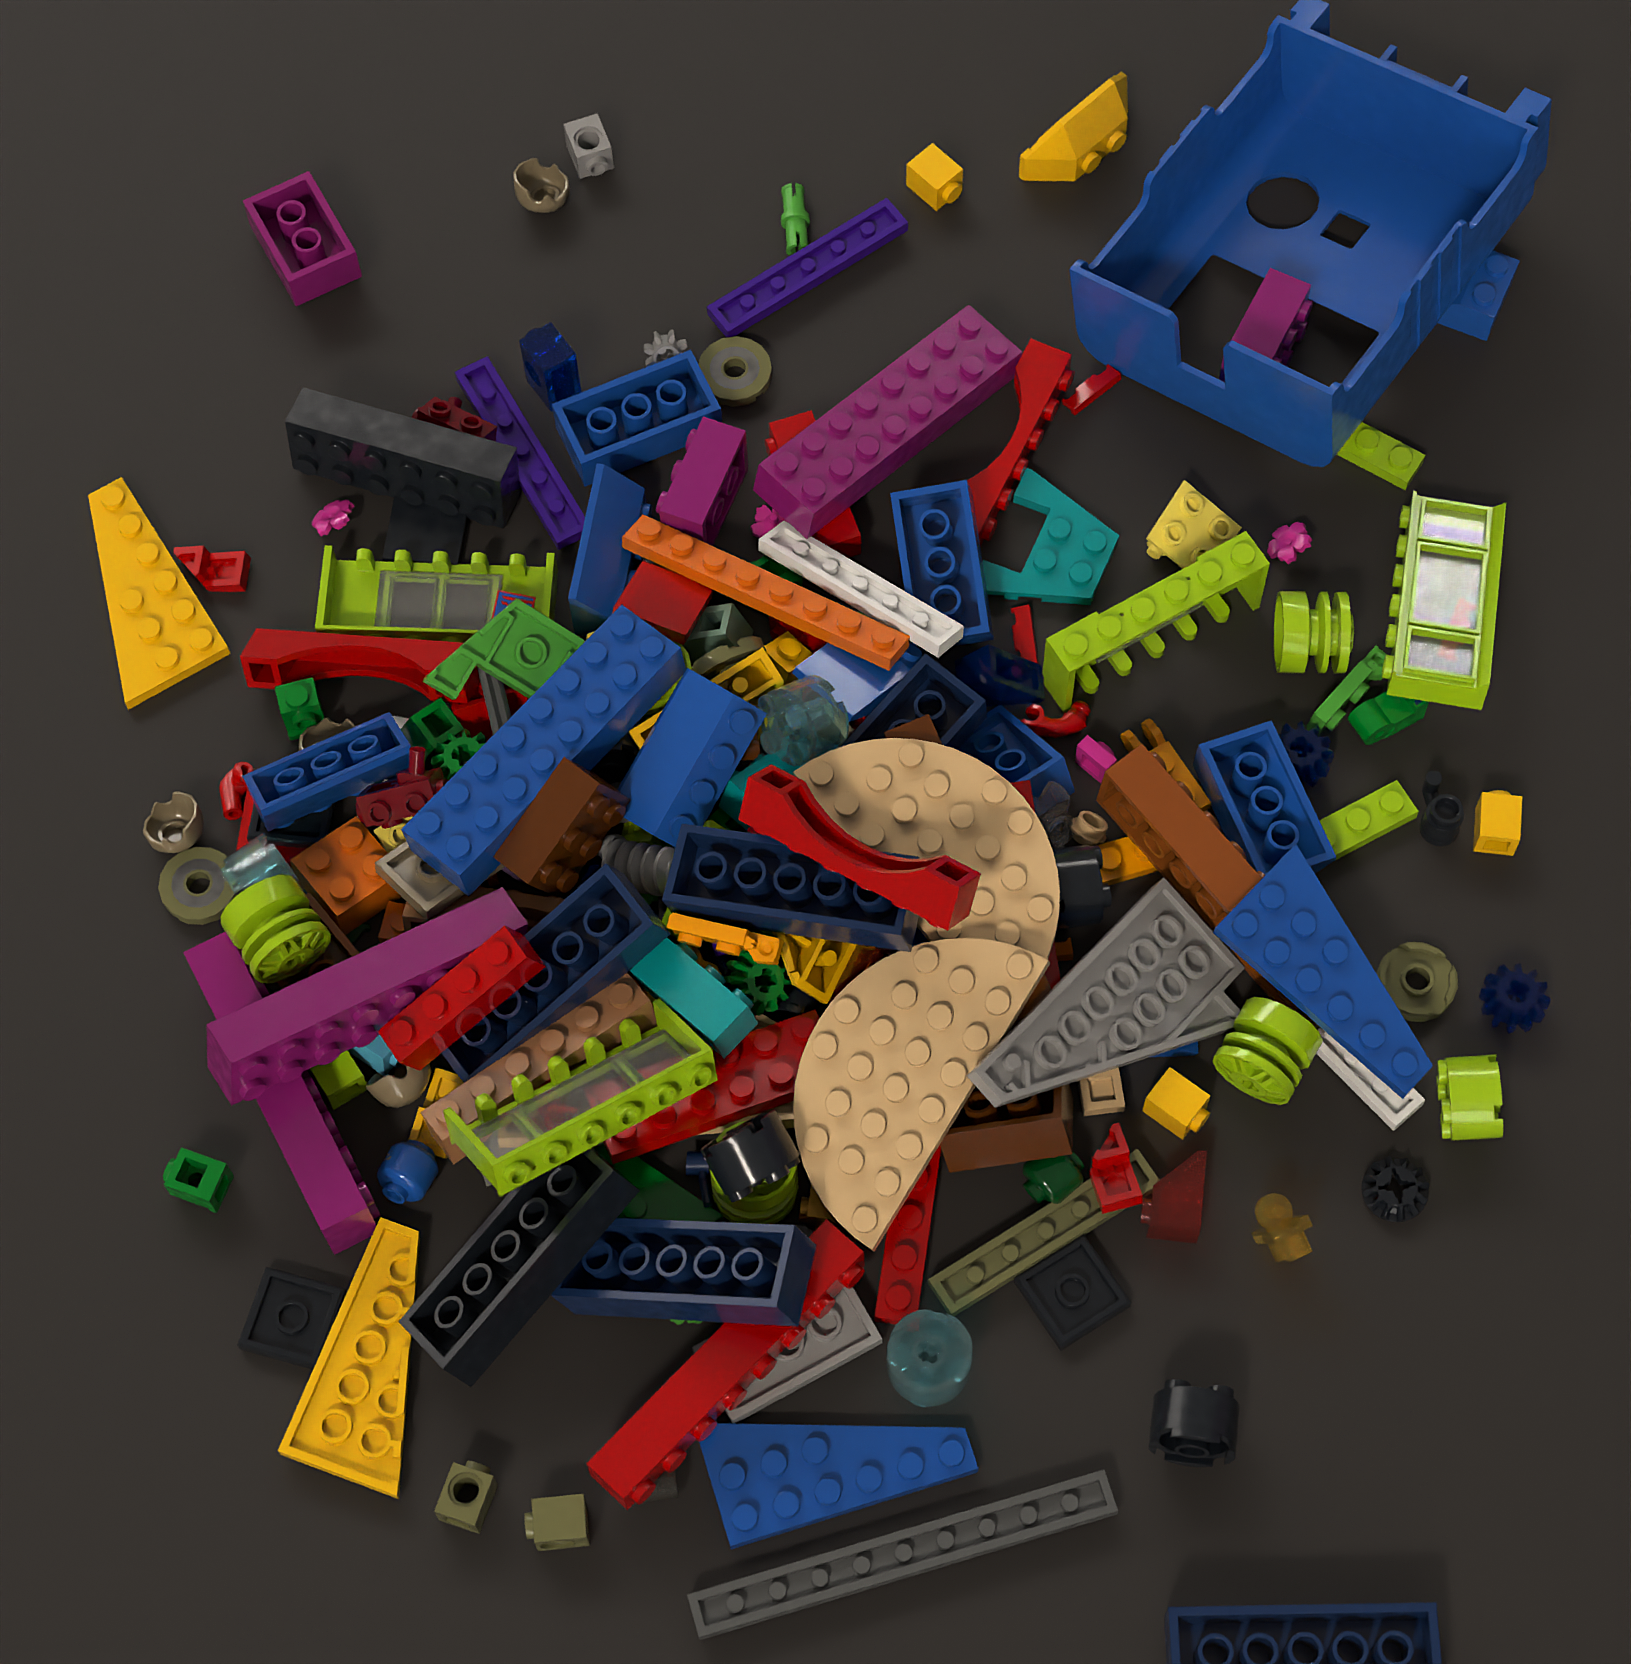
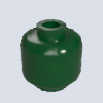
M1074 1152L1071 1155L1026 1161L1022 1171L1027 1181L1022 1186L1038 1204L1044 1199L1048 1203L1059 1204L1083 1183L1084 1178L1081 1171L1085 1166Z

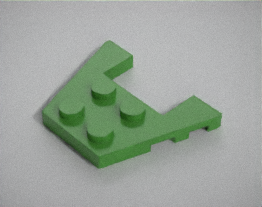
M516 598L427 674L422 682L448 698L455 700L476 666L525 697L530 698L584 643V640Z

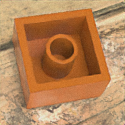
M357 816L290 860L294 878L304 893L310 892L344 935H347L385 909L388 901L395 902L401 898L376 873L375 862L388 853Z

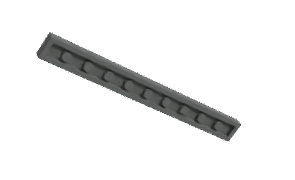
M1104 1469L690 1593L687 1596L699 1640L1117 1515L1118 1508Z

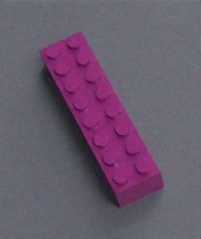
M967 305L759 463L753 491L802 536L809 539L1010 382L1015 376V367L1022 355V351L976 310Z
M501 887L207 1024V1067L231 1106L243 1100H254L266 1089L280 1082H291L309 1068L318 1064H329L341 1053L355 1046L360 1048L370 1044L380 1035L378 1033L380 1028L504 925L525 935L528 923L505 889Z
M226 932L183 952L216 1020L270 995L265 984L260 983L253 977L250 972V966L242 959V949L233 945ZM308 1070L303 1071L298 1078L291 1082H280L266 1089L256 1100L334 1255L371 1237L376 1227L374 1219L381 1215Z

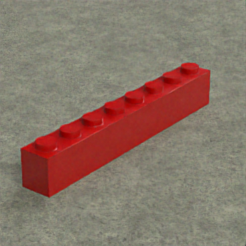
M827 1219L808 1237L816 1244V1250L799 1327L725 1322L586 1463L590 1476L626 1510L635 1502L640 1505L646 1501L656 1488L654 1482L665 1471L671 1473L676 1470L686 1458V1449L696 1439L699 1442L706 1439L717 1425L715 1420L726 1408L729 1411L735 1409L747 1394L745 1389L756 1378L762 1380L772 1371L777 1363L775 1358L786 1347L790 1350L802 1340L806 1334L805 1327L815 1317L821 1319L832 1309L836 1302L834 1297L844 1287L850 1289L861 1279L865 1272L863 1269L865 1266L864 1251Z

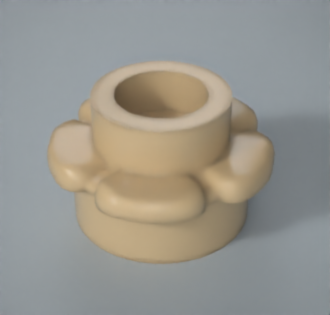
M1081 811L1078 817L1071 820L1070 829L1073 832V838L1078 843L1093 846L1094 844L1105 842V832L1108 829V824L1096 813Z

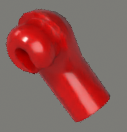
M241 761L236 763L233 769L220 782L219 791L225 819L236 820L242 817L241 798L247 792L243 775L254 771L253 766L248 762Z

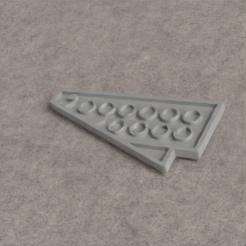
M1162 878L990 1051L967 1077L996 1108L1234 1030V1021L1240 1013V1009L1223 991L1245 967L1165 878Z

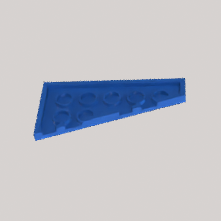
M1295 844L1215 927L1213 933L1398 1096L1404 1099L1428 1073L1433 1064L1299 847Z
M717 1423L712 1433L706 1439L699 1442L731 1549L977 1473L979 1469L965 1428Z

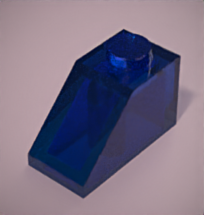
M990 644L955 661L956 677L985 699L986 706L1033 704L1045 701L1042 665Z

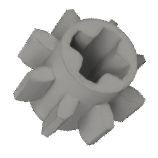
M672 329L668 332V335H659L658 332H653L654 341L652 345L644 344L643 346L644 352L652 355L645 360L646 367L681 354V351L688 347L686 339L677 341ZM666 349L672 350V353H668L666 358H661L660 354H664Z

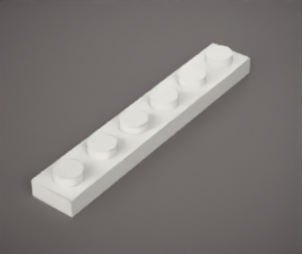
M782 521L759 538L758 551L872 619L909 635L911 642L936 657H940L963 638L964 626L817 539L813 537L806 539L786 521Z

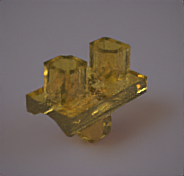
M1271 1193L1260 1198L1255 1207V1216L1259 1224L1265 1229L1251 1232L1256 1244H1268L1276 1262L1283 1260L1291 1262L1313 1252L1304 1233V1230L1313 1226L1308 1214L1293 1215L1291 1203L1281 1194Z

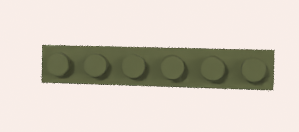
M1138 1149L1130 1153V1162L1144 1198L1160 1188L1161 1181ZM1088 1179L1061 1203L1048 1204L929 1278L928 1285L950 1318H953L1012 1281L1019 1274L1081 1235L1087 1234L1126 1208L1102 1214L1091 1179Z

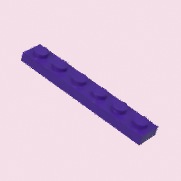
M885 198L707 306V315L726 338L736 336L907 232L908 221L889 199Z
M488 356L455 371L456 381L477 416L497 426L496 442L517 447L520 487L557 549L560 550L580 540L585 516Z

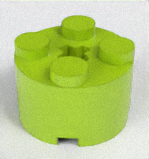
M1496 1054L1445 1057L1444 1060H1437L1438 1076H1436L1437 1097L1438 1100H1441L1442 1114H1440L1442 1139L1450 1138L1451 1141L1502 1138L1503 1119L1498 1117L1502 1106V1092Z

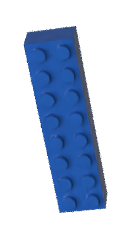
M621 604L401 829L410 850L438 873H441L452 884L460 888L467 896H470L501 864L493 856L563 757L592 770L683 675L686 666L681 647Z

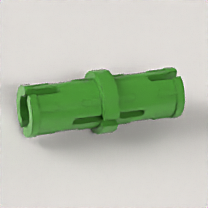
M792 183L784 185L781 189L784 213L781 215V225L786 230V252L789 256L796 253L795 247H797V244L799 250L809 245L807 227L810 224L809 213L805 211L804 187L798 183H795L796 193L794 196L792 195Z

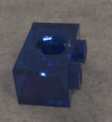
M551 322L541 328L530 330L524 338L519 340L526 381L550 411H553V403L582 392L576 353Z

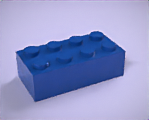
M691 350L552 404L556 429L584 487L593 483L597 463L605 464L616 472L621 473L684 448L690 431L693 428H698L703 416L722 422L721 408Z
M962 480L890 493L905 592L964 626L963 638L953 646L994 640L973 495L968 481ZM914 644L921 650V652L926 651L918 645Z

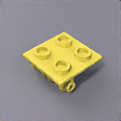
M1184 480L1146 538L1148 540L1147 554L1154 559H1159L1161 556L1166 555L1183 569L1196 562V557L1237 536L1242 527Z

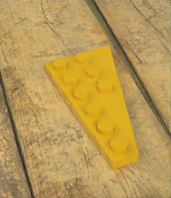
M120 477L88 494L123 695L129 710L231 653L123 478Z
M380 1217L278 1452L282 1456L399 1499L412 1336L398 1321L415 1303L420 1233L417 1230Z

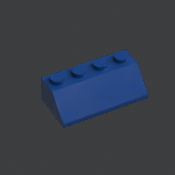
M596 464L568 596L575 635L587 636L586 634L595 632L612 615L614 605L636 572L634 570L636 559H643V557L622 548V536L643 514L650 518L652 517V504H647L645 488L605 464Z
M686 668L617 789L631 799L625 807L624 818L676 847L681 824L704 825L767 713L693 670Z
M388 712L243 775V779L259 816L269 832L275 828H285L294 823L296 819L312 812L324 811L332 803L348 796H357L368 785L397 778L396 773L398 771L409 768V748H411V745L391 713Z
M1272 720L1198 745L1193 762L1196 774L1207 797L1211 801V806L1229 842L1235 841L1246 854V861L1256 872L1261 871L1266 875L1295 844L1299 847L1314 873H1317L1336 860L1334 850Z

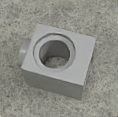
M598 113L563 124L566 146L580 179L588 176H597L607 170L614 169L612 148Z

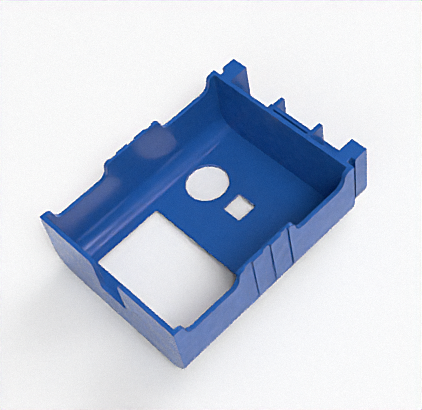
M1298 0L1290 10L1291 20L1279 15L1273 20L1268 29L1267 42L1261 56L1219 108L1214 111L1213 107L1204 105L1201 108L1200 115L1195 120H1191L1182 131L1177 143L1174 146L1171 145L1159 159V165L1154 171H1149L1144 181L1143 195L1138 206L1089 265L1088 262L1078 259L1069 271L1076 330L1086 350L1105 366L1109 364L1121 374L1301 463L1312 467H1324L1331 463L1531 201L1534 193V183L1543 173L1547 164L1552 99L1524 88L1504 113L1467 97L1468 77L1461 75L1455 84L1450 87L1397 64V47L1390 44L1380 58H1377L1330 38V4L1322 0ZM1280 177L1296 178L1309 184L1317 193L1319 204L1317 211L1310 220L1298 227L1274 229L1257 223L1249 214L1247 202L1250 194L1257 186L1268 180ZM1338 214H1343L1369 226L1352 249L1322 236ZM1212 255H1216L1265 278L1269 269L1272 268L1311 284L1309 300L1377 331L1379 335L1341 384L1334 382L1330 387L1232 340L1223 348L1225 382L1181 361L1179 322L1174 312L1168 309Z

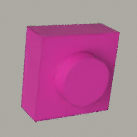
M1088 735L1077 745L1075 763L1099 783H1102L1105 771L1117 763L1114 752L1101 741L1096 742Z

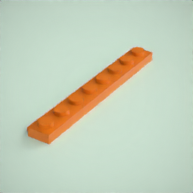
M644 514L622 536V548L888 671L909 648V635Z

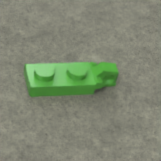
M1375 646L1314 712L1306 726V730L1316 738L1326 727L1333 731L1347 713L1342 709L1349 701L1356 705L1370 689L1369 681L1382 680L1383 662L1387 654L1379 649L1378 646Z

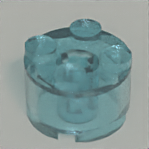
M808 675L759 697L758 708L767 713L761 723L763 733L760 735V742L763 749L768 754L775 753L782 761L792 766L804 765L824 753L837 749L848 737L849 719L843 701L837 703L830 693L835 688L820 676Z
M264 833L223 860L225 866L220 869L221 875L234 894L241 890L244 891L249 886L265 878L276 875H291L299 881L273 843L265 848L264 845L268 841Z
M918 1310L902 1318L895 1325L887 1345V1373L895 1390L918 1407L940 1405L960 1394L970 1378L973 1358L972 1341L967 1329L954 1316L947 1313L934 1312L933 1310ZM927 1352L930 1357L937 1355V1362L932 1364L929 1361L923 1362L922 1353Z

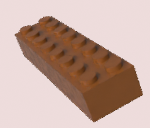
M1140 744L1105 771L1096 801L1130 840L1147 856L1152 865L1206 925L1214 931L1215 927L1257 885L1265 874L1261 871L1256 872L1246 861L1247 858L1243 849L1235 841L1229 842L1219 831L1220 827L1214 816L1208 811H1202L1195 804L1189 788L1183 782H1176L1166 771L1167 767L1163 759L1156 752H1149L1143 744ZM1223 942L1271 1000L1298 1012L1310 1021L1317 1030L1320 1028L1319 1025Z

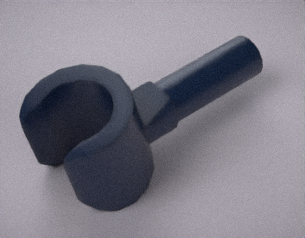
M688 1151L686 1157V1176H699L698 1181L703 1206L711 1207L714 1203L709 1184L710 1168L700 1151Z

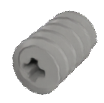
M614 838L605 847L601 867L607 863L624 873L639 893L661 897L664 894L675 848H663L660 845H650L648 843H637L636 841Z

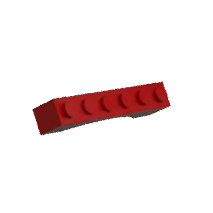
M1031 338L1015 367L1014 389L1019 403L1020 416L1014 434L1003 452L986 469L967 480L972 489L980 547L984 540L990 541L993 537L998 520L995 518L999 510L1005 511L1008 508L1013 496L1011 487L1015 479L1021 481L1029 464V460L1026 458L1030 450L1037 451L1044 435L1042 427L1046 420L1051 422L1055 417L1060 402L1057 398L1061 391H1068L1075 371L1070 370L1072 354Z
M256 628L240 655L247 686L252 688L275 689V686L311 677L315 681L342 676H369L405 684L421 692L430 701H436L441 697L444 702L468 704L480 681L478 670L475 666L455 700L448 698L422 682L427 674L458 649L463 642Z
M772 764L748 777L738 820L753 827L757 833L774 838L787 845L791 851L804 854L821 863L825 869L837 872L856 882L859 887L885 897L896 907L907 909L926 919L934 927L943 928L948 931L969 916L981 876L980 872L947 855L925 859H907L887 855L866 846L845 832L829 817L817 802L805 781Z

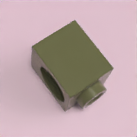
M467 1461L465 1466L453 1462L434 1510L439 1521L480 1534L498 1487L494 1476L490 1475V1468L474 1461ZM474 1485L479 1488L478 1496L474 1501L470 1503L457 1501L458 1492L464 1486Z
M584 1494L531 1499L532 1512L525 1513V1531L527 1539H534L538 1551L590 1546L588 1510Z

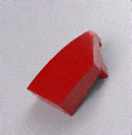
M205 546L174 547L173 553L208 591L246 592L251 557L246 551L210 553Z
M1119 1123L1111 1126L1109 1136L1101 1149H1097L1092 1157L1090 1179L1102 1214L1142 1204L1143 1199L1130 1162V1151Z

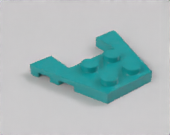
M1026 468L1014 493L1013 503L1048 516L1021 573L983 560L987 594L1004 595V599L1018 600L1019 597L1041 598V602L1091 605L1118 545L1119 535L1035 471Z

